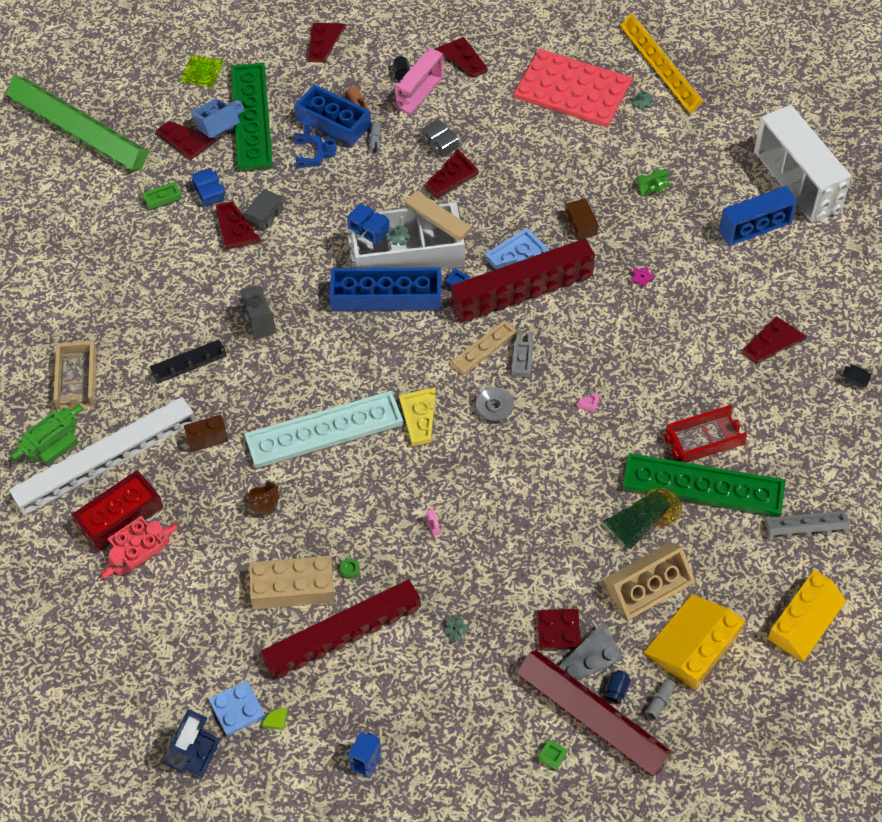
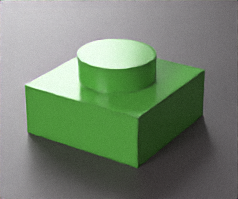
M548 740L538 760L558 770L568 749Z

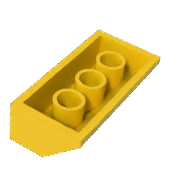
M814 569L771 628L768 640L804 662L844 606L846 599L831 579Z

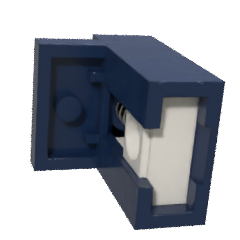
M187 709L162 764L179 772L185 771L203 779L221 738L202 730L207 717Z

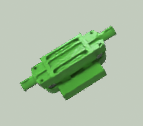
M78 403L71 410L63 407L58 412L53 411L23 433L24 437L17 441L19 448L10 453V456L16 460L25 454L30 461L34 462L42 459L48 466L78 443L77 438L73 434L76 431L75 424L77 423L75 415L84 410L82 405Z

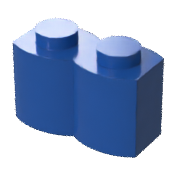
M208 168L191 174L192 184L204 207L224 201L226 191L223 184H219V177L216 172Z

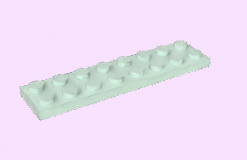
M392 391L244 434L255 469L402 426L403 419Z

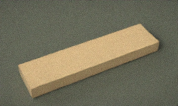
M415 191L404 201L406 207L459 242L472 231L470 225L418 191Z
M505 320L450 361V365L464 376L516 336L517 330Z

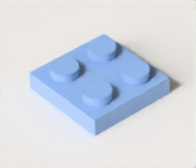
M247 680L209 699L227 737L266 718Z

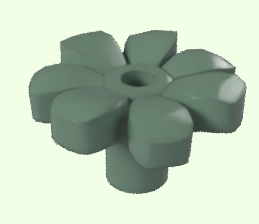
M646 91L638 92L632 96L633 106H639L640 110H644L645 107L650 108L654 99L649 97L650 93Z
M400 225L389 228L387 241H391L393 245H397L398 242L401 246L405 245V240L410 239L408 228L404 227L402 229Z
M452 615L451 619L446 620V625L449 627L445 628V634L449 635L451 641H461V634H465L468 629L467 625L463 624V619L459 618L458 615Z

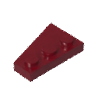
M465 37L435 48V50L443 54L447 61L456 64L460 70L472 78L488 72V68Z
M171 121L166 122L156 130L157 135L189 160L194 159L216 142V138H209L199 131Z

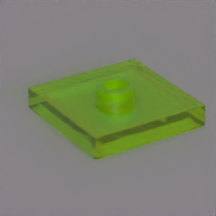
M191 55L181 78L182 83L214 88L223 67V60Z

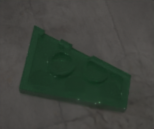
M654 491L635 502L629 508L622 509L611 518H606L603 522L629 549H632L672 505L658 491Z

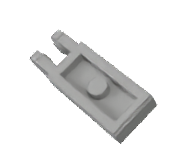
M517 331L516 341L514 342L511 376L530 377L533 332H529L527 335L528 342H522L521 331Z

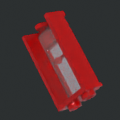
M732 405L667 424L664 438L666 443L672 447L674 459L687 463L734 447L744 446L747 434L746 432L739 433L740 422L738 419L733 421L731 417Z

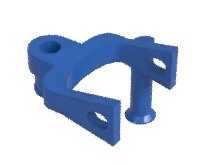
M303 118V134L295 133V145L314 143L318 153L314 159L296 157V168L320 166L323 158H331L336 155L337 147L335 140L328 138L323 143L320 136L310 135L312 120L310 118Z

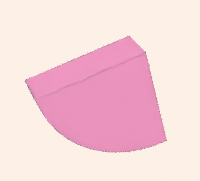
M593 393L581 398L577 403V408L595 412L601 394Z
M434 509L428 510L426 518L433 536L440 535V528Z

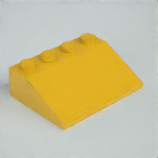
M692 594L643 654L693 690H696L741 634L746 620L726 607Z

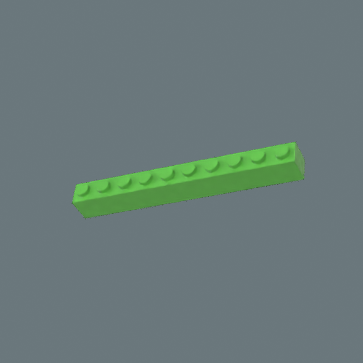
M12 77L6 93L12 97V101L19 104L22 103L24 108L37 112V116L49 119V123L56 126L59 125L62 131L72 133L74 138L81 141L84 140L87 146L99 149V153L111 156V160L124 164L126 169L134 171V169L141 170L143 168L149 150L25 77Z

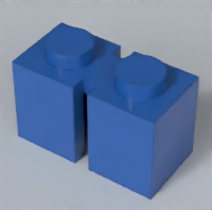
M360 203L347 216L348 228L360 236L367 230L363 235L364 238L376 245L388 234V229L390 228L389 219L385 215L377 212L374 213V210L369 206Z
M359 733L348 754L351 770L371 778L382 757L380 740L376 735L372 733Z

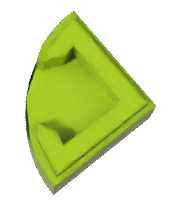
M279 708L269 713L263 722V728L284 731L288 709Z

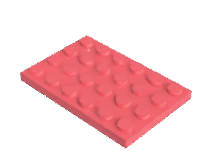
M539 49L514 92V98L609 127L633 77Z

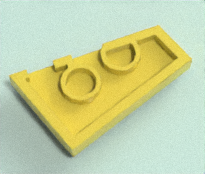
M436 387L399 395L412 447L431 443Z

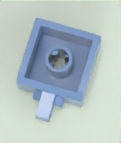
M215 98L190 113L197 129L209 138H215L221 132L233 129L236 124L240 123L237 115L243 112L244 108L239 100L226 104L222 100Z

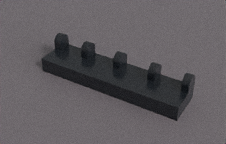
M218 339L150 366V370L158 384L227 357L224 345Z

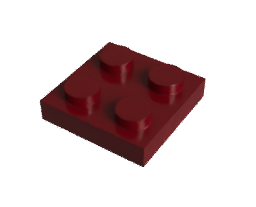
M578 609L537 610L539 651L575 650L581 644Z

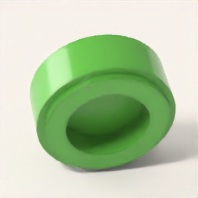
M348 558L341 562L339 569L342 577L354 579L359 575L360 566L355 559Z

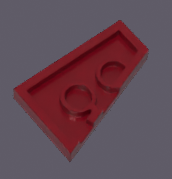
M313 22L308 62L325 63L333 50V46L338 42L342 31L344 32L346 24Z
M457 149L451 159L448 158L441 170H438L428 180L426 188L437 199L478 175L479 169Z
M233 201L215 205L226 249L261 242L259 235L253 231L252 226L247 223Z
M776 316L743 349L742 354L758 364L798 342L805 341L807 336Z

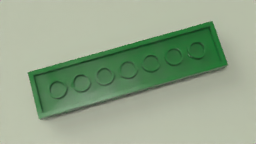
M265 63L232 65L233 100L241 101L244 111L237 115L240 123L235 125L238 171L273 168Z
M629 453L622 490L780 517L782 514L786 479Z

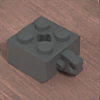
M256 285L240 290L241 298L238 299L242 309L240 311L243 320L247 322L246 326L249 334L253 333L255 340L275 334L273 313L270 311L262 287Z

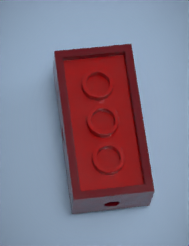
M136 470L72 513L71 516L79 531L93 548L100 552L110 545L108 541L110 536L140 516L146 520L164 507L160 495L143 475Z

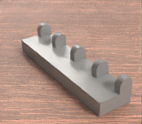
M845 511L768 517L765 518V525L770 541L774 540V535L786 534L787 539H791L793 533H806V537H811L812 532L825 531L826 536L831 535V530L843 529L844 534H849L850 521Z

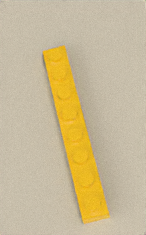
M630 13L620 25L688 112L693 113L704 102L703 99L636 16Z

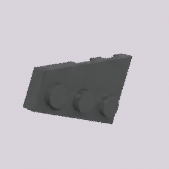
M605 621L559 665L560 668L578 681L623 659Z

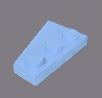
M526 228L485 253V259L495 269H499L550 250Z

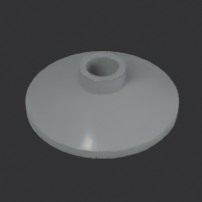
M488 388L478 395L476 409L485 419L492 421L503 420L512 413L514 399L508 391L502 388Z

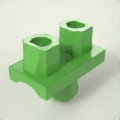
M656 169L650 175L637 176L640 194L644 196L654 191L658 194L663 192V188L670 186L668 179L669 170Z

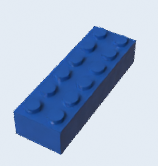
M441 267L331 268V311L441 310Z

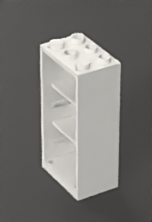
M792 105L762 116L754 149L759 159L782 187H788L796 198L798 207L812 223L823 221L832 214L837 215L840 213L852 177Z
M457 202L439 204V206L460 219ZM409 208L377 212L389 219L390 228H394L397 225H400L402 229L404 227L408 228L410 239L405 240V245L403 246L399 242L397 245L391 244V241H387V235L376 245L364 238L363 235L367 230L360 236L350 230L347 224L350 256L353 262L352 268L441 267V269L465 266L464 239L459 242Z

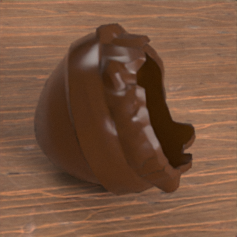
M267 481L266 486L255 487L249 493L247 492L244 502L249 509L257 514L271 515L276 510L280 498L279 486Z

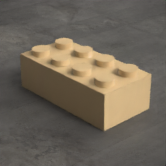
M331 556L249 562L250 599L253 610L335 603Z

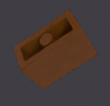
M586 198L566 203L563 216L565 221L570 224L571 234L575 235L577 240L598 235L599 224Z
M221 414L183 425L191 452L229 442Z

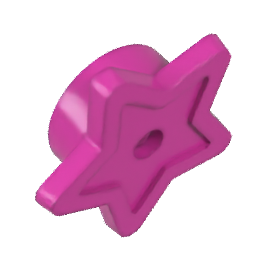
M648 267L641 270L633 269L634 276L631 279L632 282L645 287L650 280L655 279L649 273Z

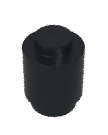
M403 56L394 59L392 65L395 78L399 81L403 80V77L410 70L409 61Z
M853 364L850 367L846 366L842 377H845L844 382L860 388L862 386L867 388L872 373H869L868 370Z

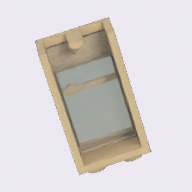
M94 341L56 344L53 400L57 410H61L63 407L72 409L78 403L83 408L95 407L97 349Z

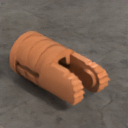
M352 86L345 91L344 95L347 100L369 110L358 87Z

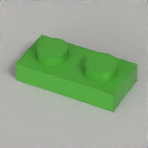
M176 182L142 193L149 210L182 199Z

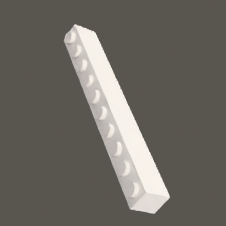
M183 397L173 400L168 405L154 410L143 418H139L129 426L119 429V431L104 437L101 441L87 446L84 450L74 455H70L60 463L50 466L47 470L33 475L22 483L16 484L13 488L9 489L12 498L23 516L183 430V425L196 422L194 413Z

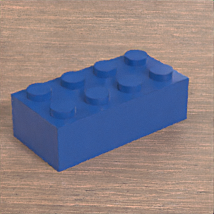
M315 84L294 105L296 120L302 122L303 118H310L312 120L311 127L350 146H353L370 127V110Z
M785 186L766 194H760L752 199L743 200L738 204L729 205L723 209L719 232L728 246L792 224L797 200L788 187Z

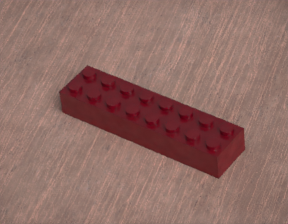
M586 238L453 284L451 285V307L459 323L469 322L476 317L486 316L498 309L503 310L512 304H520L526 299L537 298L543 293L553 292L560 287L570 286L580 280H587L593 276L595 253Z

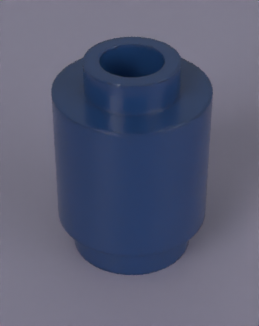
M617 670L610 674L605 689V699L616 704H620L625 699L631 682L626 672Z

